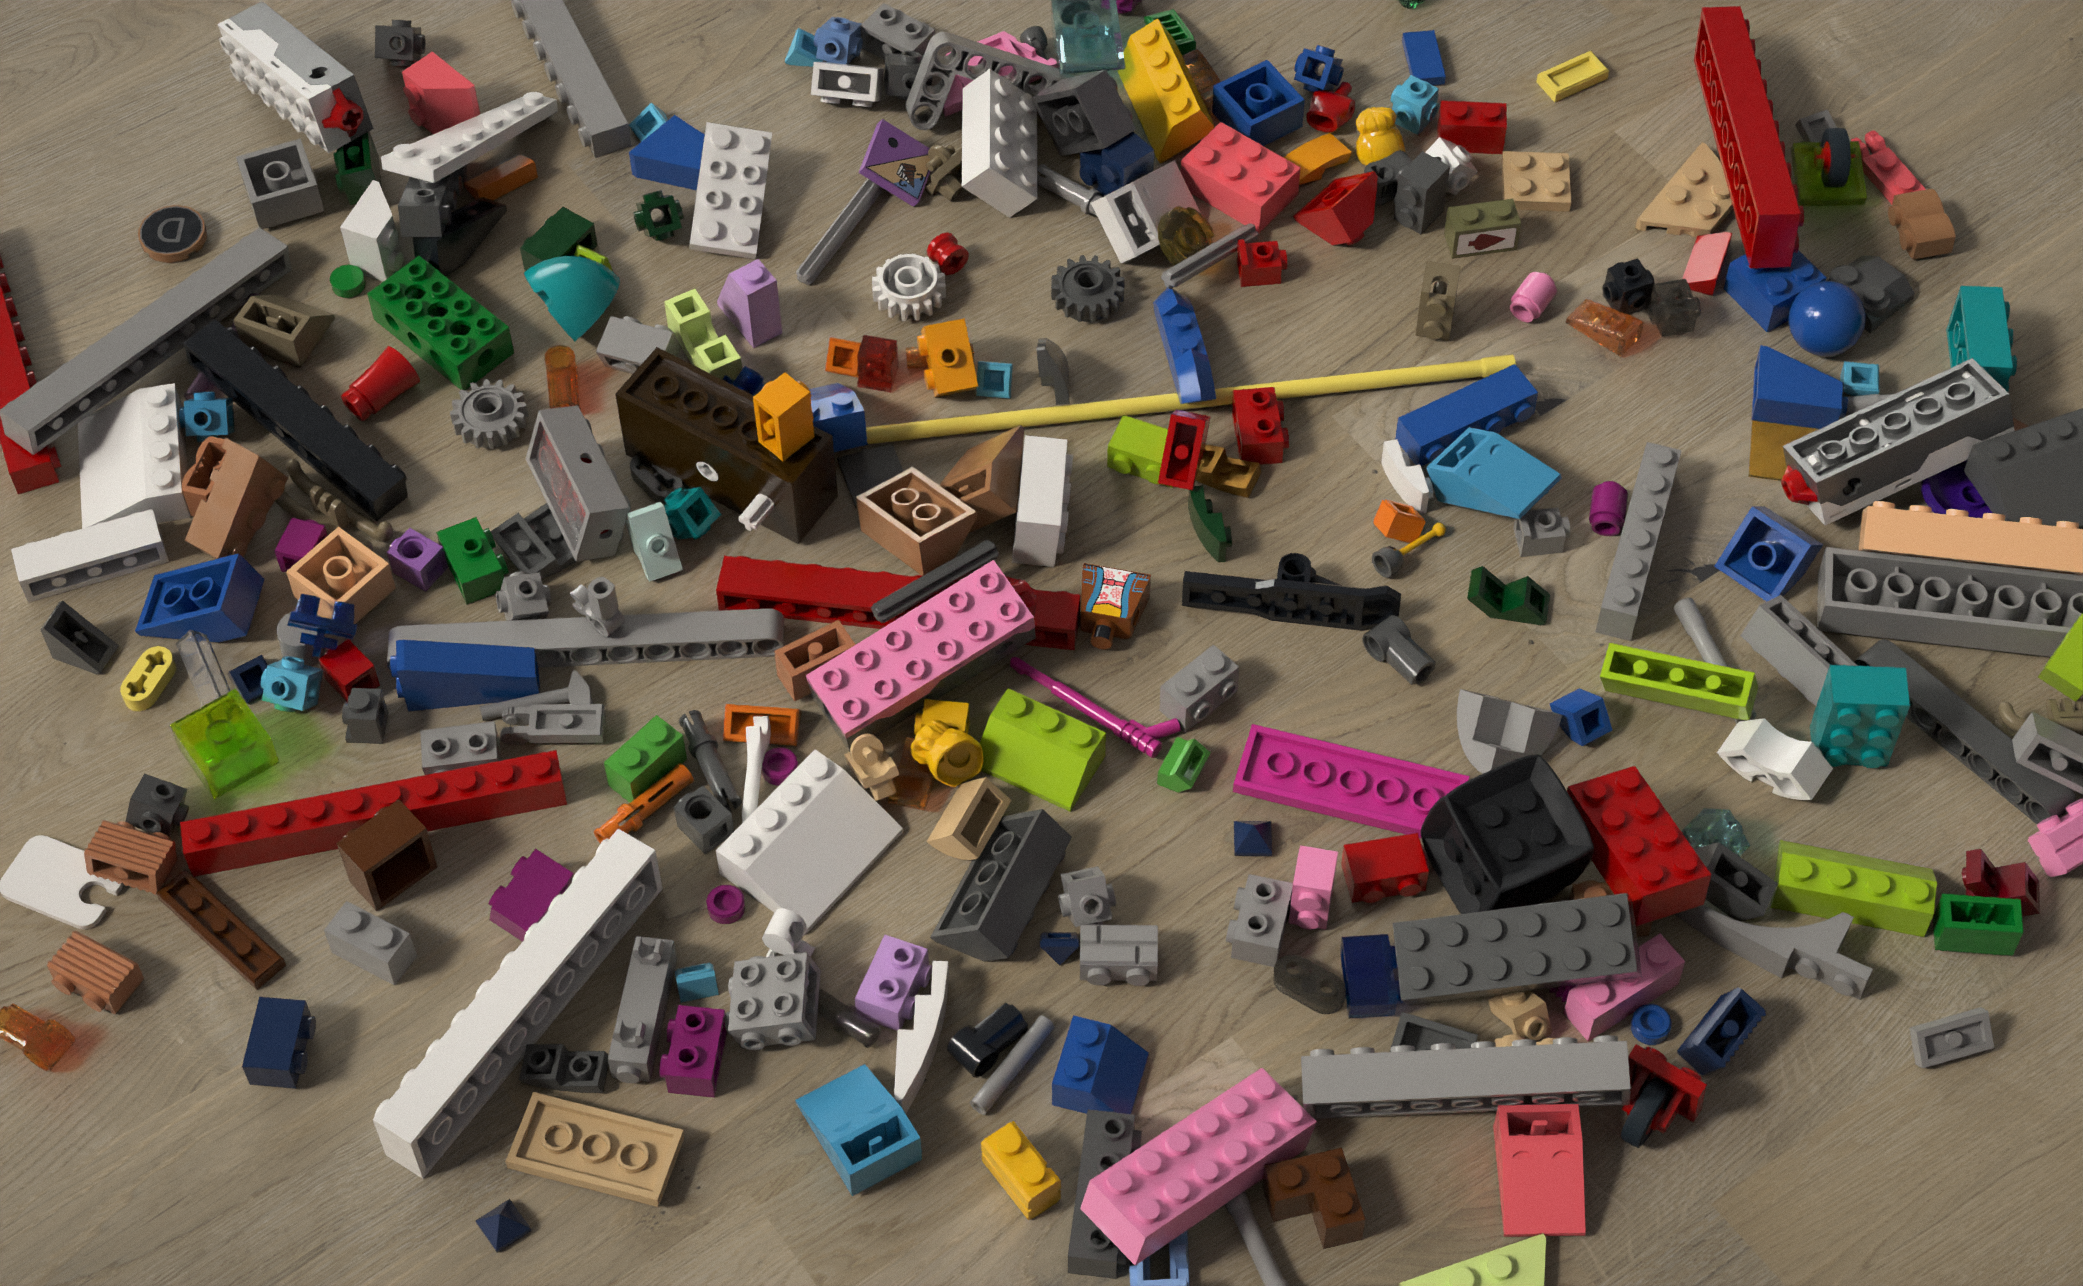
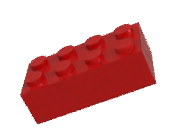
M1636 766L1568 786L1567 792L1582 816L1592 838L1594 855L1591 861L1614 895L1627 893L1632 898L1636 926L1704 905L1711 873Z

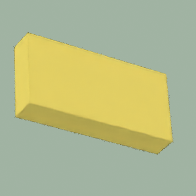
M1588 51L1539 73L1536 82L1554 102H1557L1608 79L1609 70L1592 51Z

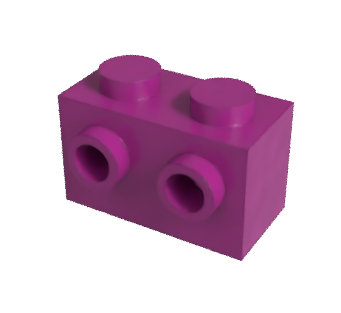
M536 848L528 858L522 856L518 860L510 874L514 878L506 888L500 885L488 903L492 906L489 920L522 942L530 926L541 921L548 912L553 899L568 889L572 884L573 878L571 871Z
M678 1005L676 1019H670L667 1027V1042L671 1043L669 1054H663L660 1062V1077L665 1078L668 1093L715 1098L727 1036L725 1010Z

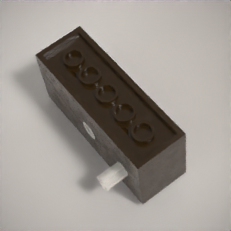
M658 347L655 348L615 394L626 455L631 458L634 456L639 457L640 462L652 468V464L680 478L682 484L689 488L701 487L710 499L741 514L739 522L745 524V528L749 531H752V529L756 530L762 525L799 544L838 497L832 435L814 426L815 437L785 461L780 460L758 442L753 395Z

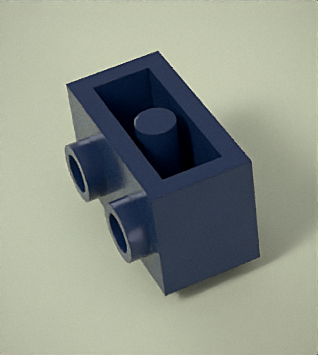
M259 997L242 1064L250 1085L296 1089L299 1074H305L307 1068L308 1054L305 1051L308 1039H313L316 1030V1018L311 1016L306 1000Z

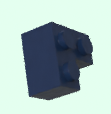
M1133 131L1107 148L1080 153V177L1086 185L1092 186L1101 192L1102 197L1154 170V149Z

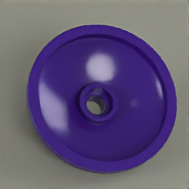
M1967 460L1921 481V491L1924 500L1934 513L1946 514L1948 509L1968 511V517L1983 518L1984 513H1992L1964 472Z

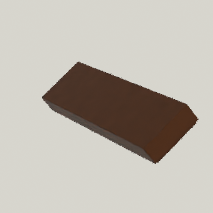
M187 869L156 892L158 899L256 990L286 966L284 958Z

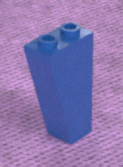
M396 640V655L390 656L391 674L393 678L396 677L398 698H405L408 712L498 703L540 693L539 666L535 648Z

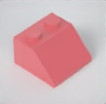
M434 52L429 53L402 71L405 84L403 91L408 98L410 106L408 112L416 125H422L432 134H435L480 115L474 84Z

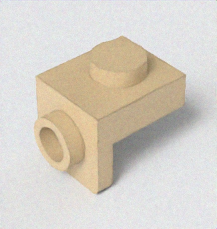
M1532 991L1500 994L1488 1000L1491 1013L1508 1025L1514 1035L1538 1042L1552 1034L1546 1002Z

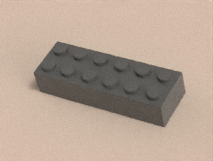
M1627 893L1393 923L1401 1001L1408 1005L1642 977L1633 901Z

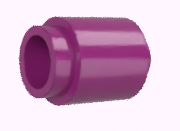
M1606 481L1593 488L1589 522L1592 525V530L1599 535H1616L1620 532V528L1624 526L1628 492L1619 483Z

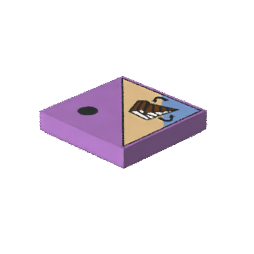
M882 119L876 125L859 174L914 207L920 201L930 174V170L926 166L930 161L928 156L930 148Z

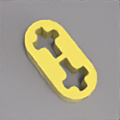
M161 646L151 647L140 656L120 687L122 698L129 709L144 711L157 701L176 672V663L170 650ZM143 688L145 689V693H144V694H143V693H139V692L142 691Z

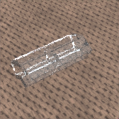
M189 630L176 643V646L209 724L230 717L229 709L236 702L208 636L194 630Z

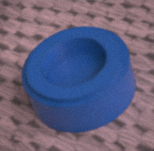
M1642 1005L1633 1014L1631 1032L1641 1043L1647 1045L1660 1044L1669 1035L1672 1025L1671 1017L1664 1008L1658 1005Z

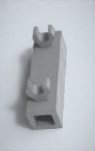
M642 936L635 937L608 1055V1064L612 1078H617L625 1083L651 1081L677 963L674 940Z

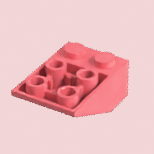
M1579 1104L1498 1105L1493 1130L1504 1237L1536 1236L1542 1233L1545 1236H1585L1583 1139Z

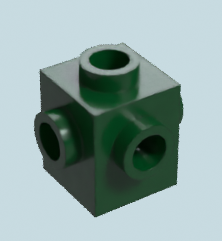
M662 190L642 195L644 201L636 203L638 211L633 212L637 230L644 231L645 236H654L655 241L673 237V230L682 228L680 220L684 219L679 200H674L673 195L667 194L663 196ZM654 209H659L662 217L659 221L655 222L652 220L651 212Z

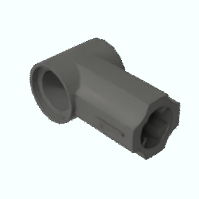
M1395 615L1389 616L1362 637L1364 647L1375 660L1380 662L1386 660L1411 685L1421 684L1435 669L1436 662L1411 639L1408 627Z

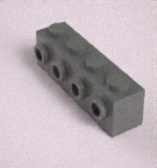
M467 164L435 183L409 177L398 205L401 237H442L446 225L451 224V211L456 210L457 196L462 194V182L467 181Z
M1087 1110L1068 1250V1273L1116 1279L1118 1264L1126 1265L1127 1257L1080 1208L1089 1181L1141 1147L1142 1130H1135V1115Z

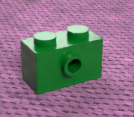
M477 517L436 532L439 545L443 546L449 570L466 605L494 595L497 591L501 590L504 575L509 574L508 567L502 554L495 555L493 548H496V544L489 528L482 529Z
M1942 894L1933 915L1935 950L2013 956L2023 935L2021 899Z

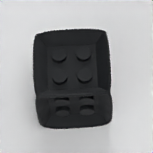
M1539 754L1515 759L1456 787L1433 805L1420 831L1427 856L1460 914L1540 904L1574 883L1587 868L1594 855L1592 838L1582 816L1554 770Z

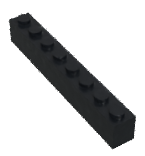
M215 319L183 343L188 364L226 396L233 398V401L376 522L408 497L407 477L399 466L395 464L390 465L386 462L376 447L371 444L366 445L358 438L352 427L347 424L343 426L338 422L329 408L323 404L319 406L315 403L301 385L295 386L288 380L281 368L276 365L272 367L264 360L258 349L254 346L248 347L243 343L234 329L231 327L225 328Z

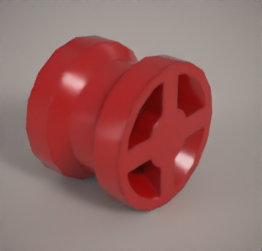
M949 232L936 236L926 250L927 256L932 262H936L939 265L940 271L945 275H952L961 270L969 258L968 251L963 246L958 245V240Z

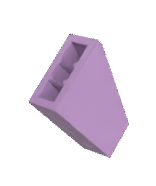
M759 259L731 272L717 300L719 308L753 348L782 334L777 280Z

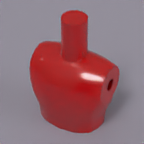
M1342 82L1335 92L1315 91L1311 98L1309 111L1306 114L1308 124L1322 132H1334L1347 123L1355 111V100L1348 97L1352 91V86L1348 82Z

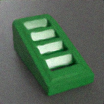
M1174 9L1144 16L1146 25L1156 19L1160 20L1174 40H1176L1175 42L1184 60L1196 57V41Z

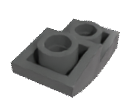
M527 1044L519 1080L521 1083L546 1089L580 1093H603L609 1067L608 1054L605 1051H568L563 1044Z

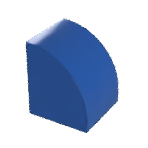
M1579 688L1550 703L1552 712L1562 715L1559 724L1562 730L1572 741L1581 746L1613 730L1604 699L1600 696Z

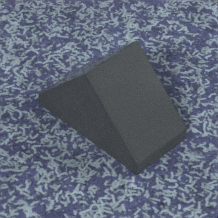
M63 600L58 603L40 629L53 659L96 675L101 673L119 647L117 643Z

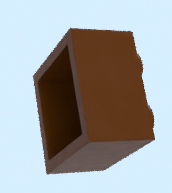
M397 800L390 806L381 808L372 819L359 828L350 830L337 843L350 883L376 911L438 868L426 827L400 800Z

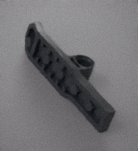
M1289 553L1280 559L1277 579L1262 580L1185 571L1182 590V606L1250 613L1270 621L1359 631L1372 629L1391 615L1398 617L1401 602V593L1386 585L1371 588L1349 587L1316 574V570L1311 567V561L1308 557L1299 553Z

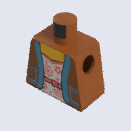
M1087 563L1083 564L1081 630L1092 633L1090 642L1094 647L1109 649L1112 646L1114 637L1121 639L1132 637L1150 598L1151 574Z

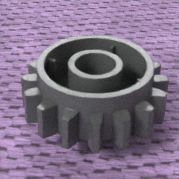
M1080 255L1079 262L1075 263L1069 258L1067 259V268L1063 266L1057 267V275H1052L1051 299L1055 300V308L1057 310H1063L1065 317H1071L1078 320V322H1096L1103 318H1109V314L1112 311L1117 312L1119 310V302L1124 301L1125 279L1120 277L1119 267L1111 269L1110 260L1099 263L1098 256L1094 255L1091 261H1086L1085 256Z

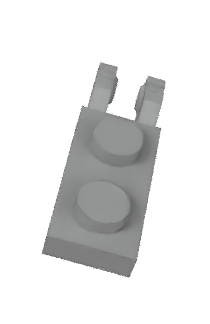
M531 704L530 707H508L502 712V720L506 724L514 725V727L502 728L500 739L504 743L512 745H524L527 742L603 743L606 717L605 705Z

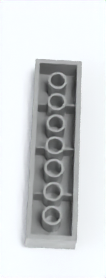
M1832 547L1825 548L1818 571L1817 629L1820 631L2051 657L2075 621L2083 613V575Z
M1604 1035L1594 1037V1042L1577 1043L1576 1038L1563 1037L1553 1039V1044L1536 1045L1535 1040L1522 1039L1512 1042V1046L1496 1047V1043L1491 1041H1480L1472 1043L1471 1048L1455 1049V1045L1450 1043L1431 1045V1050L1415 1051L1414 1046L1398 1045L1391 1047V1052L1375 1053L1374 1048L1358 1047L1351 1049L1350 1054L1334 1055V1050L1317 1049L1310 1051V1056H1301L1303 1105L1305 1110L1314 1119L1497 1111L1498 1105L1579 1104V1107L1630 1105L1627 1041H1618L1617 1036Z

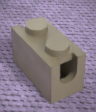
M1432 261L1426 262L1415 336H1425L1429 339L1441 338V340L1449 341L1461 266ZM1433 282H1435L1433 287V293H1431V285Z

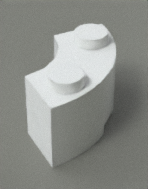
M1765 718L1738 722L1717 752L1733 770L1748 781L1752 782L1754 778H1757L1773 786V794L1796 800H1812L1833 769L1824 758L1821 750L1813 742L1799 741L1788 737L1775 729Z

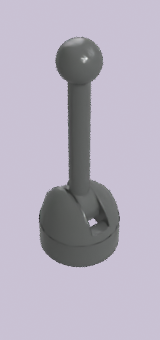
M1032 26L1024 30L1020 35L1021 43L1034 47L1036 54L1047 60L1043 51L1048 43L1043 28Z

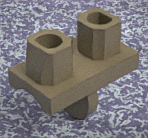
M935 144L928 150L930 161L926 164L927 168L930 171L938 168L931 174L932 182L924 189L931 196L938 191L949 201H952L963 190L962 182L956 177L959 172L962 174V149L955 155H953L955 149L952 145L944 148L941 145Z

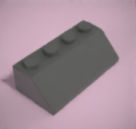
M1043 809L1002 816L979 858L971 861L930 938L939 944L984 962L1009 958L1017 949L1018 939L1025 926L1032 920L1034 909L1041 895L1048 889L1053 872L1064 859L1065 850L1072 836Z

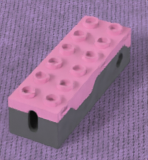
M992 560L807 674L806 678L811 695L850 752L851 744L858 736L867 733L873 734L876 737L923 709L925 699H939L1035 639L1034 614L1037 604L1036 595L1025 580L1006 577L996 562Z

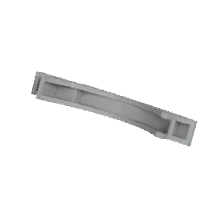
M1706 905L1674 914L1721 947L1782 978L1786 968L1790 967L1805 978L1816 979L1831 986L1842 995L1853 996L1860 1000L1873 970L1839 954L1854 918L1844 912L1815 924L1788 928L1764 927L1744 923L1724 916Z

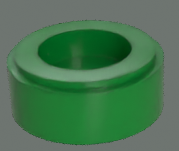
M355 265L339 266L330 275L332 290L339 297L351 298L357 296L365 288L363 272Z

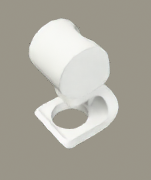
M777 909L762 937L764 944L770 948L766 957H774L777 953L782 955L787 953L794 954L795 951L807 952L811 957L815 947L802 940L807 927L805 920L800 915L788 909Z

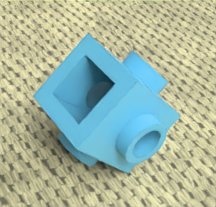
M1412 75L1403 85H1397L1390 99L1393 103L1392 110L1396 114L1395 124L1419 135L1430 121L1436 117L1439 111L1440 104L1437 103L1439 88Z
M292 656L282 657V660L267 665L262 674L261 688L264 689L262 701L275 704V709L286 712L304 711L317 705L323 669L304 665V660Z

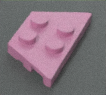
M1005 31L977 41L1058 68V63L1055 59L1050 58L1046 60L1036 54L1034 47L1017 41L1016 37ZM972 57L968 65L976 66L980 64L983 57ZM1004 66L999 70L998 74L1000 76L1008 75L1013 70V67ZM955 75L943 107L945 117L962 110L963 88L971 83L972 79ZM1038 75L1034 76L1029 80V83L1039 80L1043 77Z

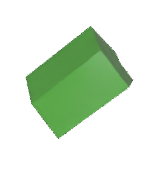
M1177 737L1158 771L1157 784L1178 793L1191 789L1211 752L1195 738L1187 741Z

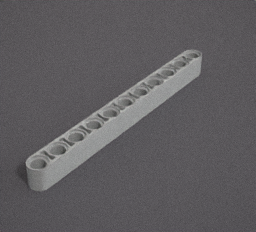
M775 609L623 615L625 623L608 637L599 634L592 624L587 621L586 617L397 626L389 631L387 667L391 670L390 656L396 655V640L535 648L539 668L775 656V650L784 646V616Z

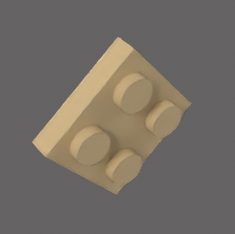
M1503 151V200L1513 198L1517 210L1570 212L1569 153Z

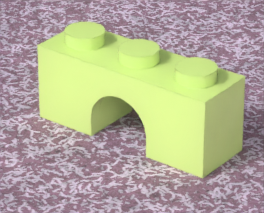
M696 289L664 301L668 328L674 332L691 364L736 387L743 385L741 357L726 334L721 337L717 336L712 324L710 310Z

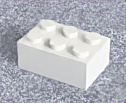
M1025 435L1012 563L1054 567L1056 553L1063 554L1069 514L1067 512V505L1069 504L1071 488L1069 480L1073 462V455L1066 454V439Z

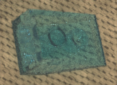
M1051 0V26L1060 74L1125 69L1116 0Z

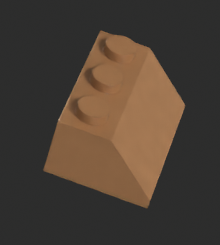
M914 467L903 471L856 497L861 531L922 576L956 557L977 519V512Z

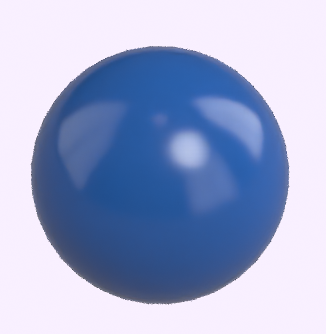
M1822 281L1806 287L1796 296L1789 311V329L1794 340L1802 349L1817 356L1830 357L1848 351L1858 342L1865 328L1866 314L1861 299L1851 288L1839 282Z

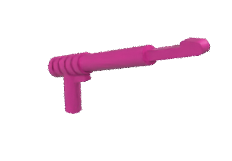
M1018 657L1010 659V666L1021 675L1026 674L1050 689L1052 694L1114 732V735L1122 738V740L1130 743V745L1151 758H1155L1162 749V743L1157 739L1180 732V724L1176 718L1147 728L1133 719L1129 722L1124 719L1121 720L1062 682L1054 681Z

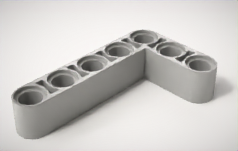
M939 32L932 36L928 43L906 101V110L911 123L917 129L928 130L934 127L939 120L955 75L975 80L989 69L998 74L1002 67L1012 66L1013 70L1011 73L1002 77L1007 78L1013 85L1025 93H1029L1032 97L1061 79L1074 76L1068 71L948 32ZM944 46H951L953 48L947 56L937 55L939 49ZM972 57H983L980 64L976 66L968 65ZM933 76L941 77L937 85H926L929 78ZM1034 76L1043 77L1042 81L1037 85L1028 84L1029 80ZM921 106L930 107V110L925 115L919 116L915 114V111Z

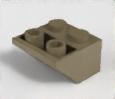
M268 294L251 296L233 321L241 341L248 347L254 346L261 354L301 367L335 320L334 314L280 295Z

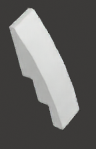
M933 961L931 995H915L914 1029H898L894 1099L902 1107L905 1114L924 1082L937 1049L946 1013L949 987L948 961Z

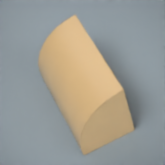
M987 777L962 783L959 785L926 842L940 852L957 859H978L1012 800Z

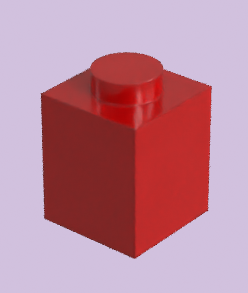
M349 639L338 646L330 648L324 656L319 658L325 680L346 702H348L352 688L376 689L380 686L375 666Z

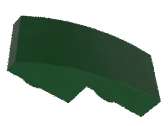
M1203 485L1194 486L1193 490H1189L1188 510L1194 530L1209 554L1218 563L1225 562L1226 548L1232 547L1230 526H1224L1222 512L1213 513L1212 500L1205 499Z

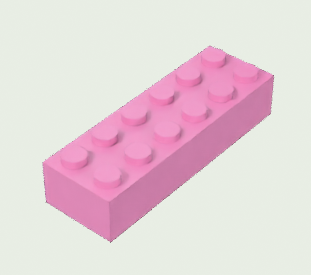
M1260 1068L1091 1179L1080 1209L1134 1265H1137L1262 1180L1264 1165L1289 1160L1303 1152L1308 1145L1317 1121L1263 1068Z

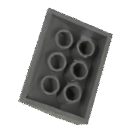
M2083 408L1972 446L1964 472L1992 513L2005 515V521L2019 522L2021 517L2042 519V525L2056 526L2058 521L2079 523V529H2083Z

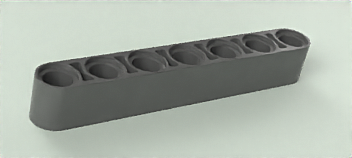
M1881 639L1854 661L1858 666L1906 668L1910 707L1906 718L2034 823L2038 824L2053 815L2061 817L2067 811L2066 807L2076 801L2072 789L2017 763L2010 737L1894 643Z

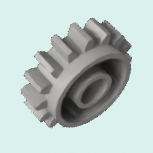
M484 379L483 386L480 387L474 382L470 383L471 391L460 390L461 400H452L453 410L450 411V416L455 434L462 435L465 444L470 442L476 448L494 449L495 447L508 445V442L520 436V428H526L527 426L525 417H528V410L523 393H516L515 385L513 384L504 388L503 380L499 379L495 385H490L489 380Z

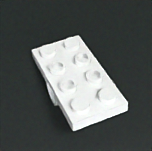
M706 122L689 249L756 259L772 132Z

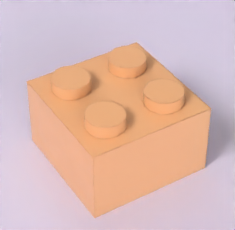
M339 526L286 571L294 597L343 634L396 589L389 563Z

